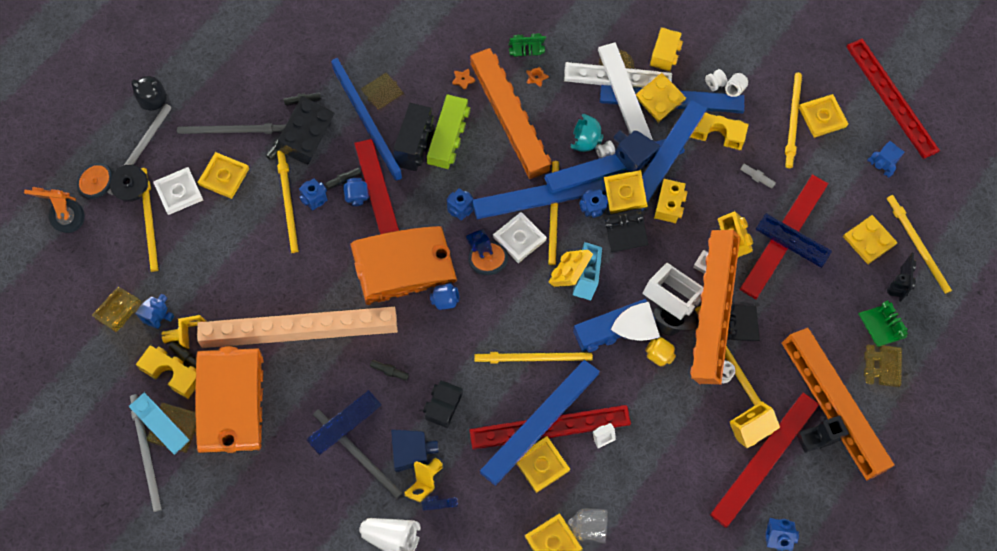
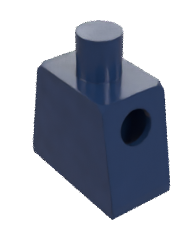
M620 130L613 137L619 143L615 154L629 172L639 171L655 157L660 148L659 144L637 130H634L629 136Z
M391 430L395 472L414 468L416 461L427 464V454L439 453L438 442H425V434L422 431Z

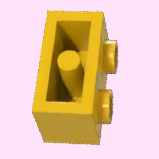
M661 27L650 66L666 71H671L672 65L676 66L679 56L676 55V51H680L683 41L680 40L682 33Z
M663 179L654 216L655 219L676 223L678 218H682L684 207H681V203L685 202L688 192L684 191L685 183Z
M734 211L718 218L721 230H734L740 236L738 257L753 252L751 246L753 240L750 234L747 233L748 223L744 217H741Z
M762 401L729 421L735 438L746 448L755 445L758 441L780 428L773 408Z

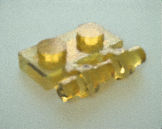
M867 345L866 352L864 353V359L866 360V368L864 369L866 383L874 384V377H879V385L900 387L902 348L883 345L880 347V352H875L874 345ZM874 360L880 361L879 369L874 368Z

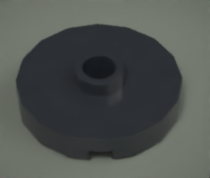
M123 165L113 172L109 186L115 197L124 202H133L140 199L144 191L146 192L148 178L141 168L135 165Z

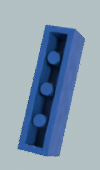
M643 299L574 325L573 333L582 352L586 350L593 352L599 348V345L615 343L616 339L622 337L611 330L615 320L628 308L645 303L647 300Z

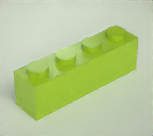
M446 95L427 154L428 165L449 169L450 164H454L456 158L454 151L455 148H459L461 142L459 135L464 133L466 126L464 119L465 117L468 118L470 114L468 99Z

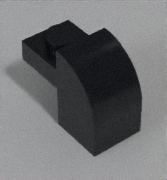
M841 416L824 420L816 427L801 431L796 435L806 453L830 446L842 440L849 433Z

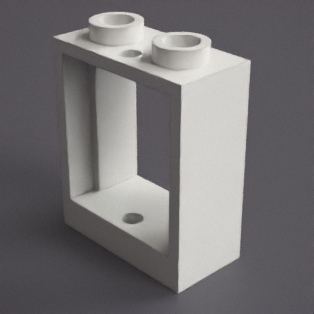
M666 263L649 280L642 294L681 320L686 314L689 316L695 308L694 305L698 306L701 303V293L704 287ZM665 282L690 300L687 303L683 302L661 287V285Z

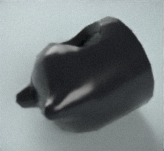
M144 76L138 80H132L133 93L141 108L153 111L165 104L167 94L157 78Z

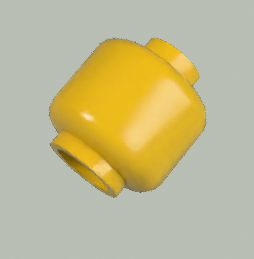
M662 337L652 339L645 349L647 358L658 366H664L667 363L670 365L676 357L674 345Z

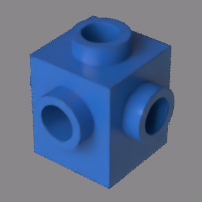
M315 178L306 181L299 188L301 202L305 206L308 205L312 211L327 201L326 187L322 182L318 183Z
M459 188L455 193L452 192L448 196L447 210L453 217L463 220L474 210L472 200L474 199L469 192L462 191Z
M595 189L584 192L579 204L581 211L585 213L586 217L592 216V218L603 215L607 208L608 200L601 190L595 191Z
M769 518L766 530L767 547L776 548L780 551H792L794 543L797 544L799 539V531H796L795 523L787 519Z

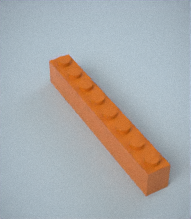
M490 48L470 55V64L529 180L549 172L550 165L552 164L548 154L545 155L542 141L538 140L535 136V128L529 124L526 111H522L520 99L514 95L511 82H507L505 70L500 68L497 55L493 54Z
M712 230L711 237L708 240L709 253L706 256L707 268L703 276L702 304L698 312L696 347L693 349L694 362L690 370L691 378L699 384L722 383L740 236L734 230Z
M809 328L790 334L782 342L783 347L827 418L841 416L849 433L841 441L866 481L893 467L894 463Z

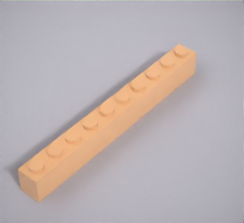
M395 307L198 322V342L202 348L398 332Z

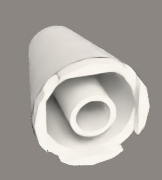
M368 518L360 526L362 538L383 551H415L419 541L416 531H420V524L413 520Z

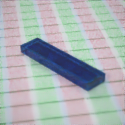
M765 213L755 229L821 268L832 253L830 249Z
M368 390L307 438V442L320 456L380 408L382 404Z

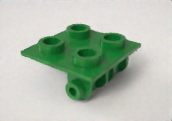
M540 33L531 34V37L514 35L509 40L508 46H512V48H509V55H513V57L522 56L521 46H523V54L526 56L525 46H528L529 56H531V45L532 55L545 53V46H541V44L544 43L546 36H542Z
M888 300L883 302L882 306L858 313L877 347L907 338L908 329L903 324L901 318H896L899 314H894L896 310L893 307V303H890Z

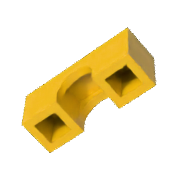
M706 112L690 138L706 141L710 132L718 131L725 138L723 146L741 150L749 124L743 123L740 120H731L723 116L711 115Z
M150 345L136 363V366L154 379H157L164 371H173V378L168 385L172 390L189 399L196 389V369L192 366L187 368L183 365L184 362L175 356L173 358L167 356L168 353L161 347L154 348Z

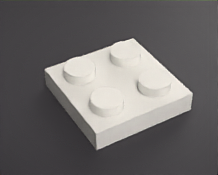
M188 167L153 181L168 215L203 201Z
M522 212L493 234V238L507 250L517 263L537 249L547 238Z

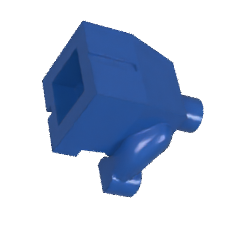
M889 141L881 152H874L867 161L871 162V165L875 163L877 169H884V175H888L887 177L890 178L896 170L897 162L905 152Z
M163 294L158 299L150 297L141 304L135 313L144 324L156 329L160 328V322L163 319L171 322L175 317L171 312L166 314L168 308L165 301L167 297Z

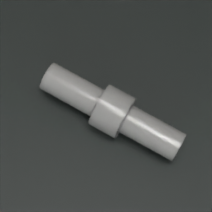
M743 164L740 169L753 177L752 179L758 183L760 181L770 188H773L776 184L775 181L764 176L763 172L760 170L756 171L746 164Z

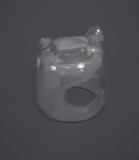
M583 508L578 510L572 519H569L568 527L573 530L574 536L578 540H593L605 544L607 533L606 509Z

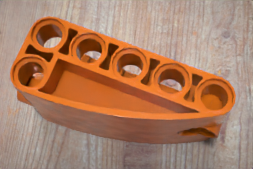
M440 226L390 232L355 240L350 244L366 305H371L372 302L376 301L379 303L390 300L391 297L395 296L397 298L406 296L414 291L415 293L425 291L429 287H435L448 282L455 283L457 281L450 257V250L447 246L443 229ZM439 253H444L446 257L440 259L437 257V255Z
M226 346L220 348V350L197 352L196 436L199 453L221 451L234 453L236 451L261 450L262 425H260V422H262V407H260V401H263V389H261V382H263V370H261L263 356L259 349H238ZM228 439H234L232 445L225 446Z

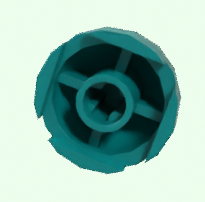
M582 114L583 120H578L573 133L578 141H575V145L571 143V149L588 152L593 150L597 144H601L603 134H601L600 123L595 118Z

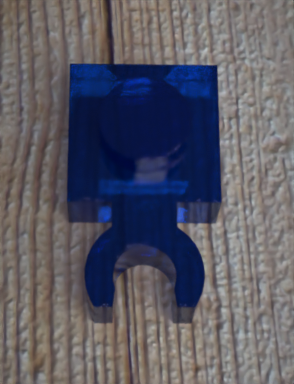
M483 229L466 236L473 252L478 251L480 258H484V252H489L490 255L493 254L490 239Z
M438 495L427 496L426 500L422 501L423 511L458 507L457 497L438 499Z

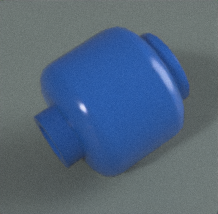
M362 178L348 179L347 183L344 184L343 190L346 202L352 203V206H361L364 201L368 200V186L365 181H362Z
M450 283L435 286L433 293H430L431 304H435L439 310L454 308L457 302L460 301L458 288Z

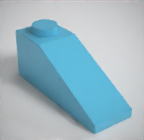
M584 242L582 250H589L593 253V256L574 285L573 295L591 301L599 282L602 247Z
M145 392L129 405V408L173 454L177 453L190 441Z

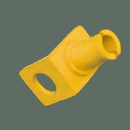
M201 315L178 319V329L162 331L161 335H165L162 336V341L165 344L179 341L180 345L185 349H189L188 327L198 326V322H207V320Z
M434 458L428 465L416 461L414 468L417 482L405 492V496L421 502L435 489L433 476L443 468L442 462L437 458ZM417 489L424 490L422 494H413V491Z

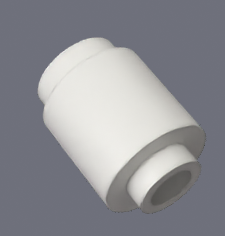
M741 73L734 74L725 85L726 93L731 97L739 96L748 85L746 76Z

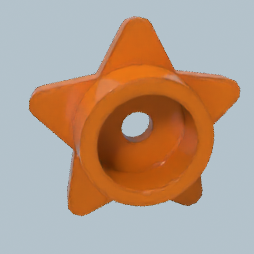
M541 67L526 71L529 76L527 84L535 83L541 87L542 81L549 77L544 74Z
M469 69L463 72H454L456 78L452 82L453 85H458L466 90L470 83L475 82V79L470 76Z

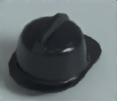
M661 306L654 309L657 329L667 336H674L681 330H694L699 325L698 318L692 313L689 316L686 314L680 320Z

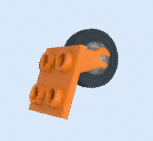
M32 187V190H24V194L51 199L53 205L49 210L48 217L50 224L57 231L71 233L82 226L85 219L84 210L75 201L76 198L70 197V193L54 189L49 191L37 187Z

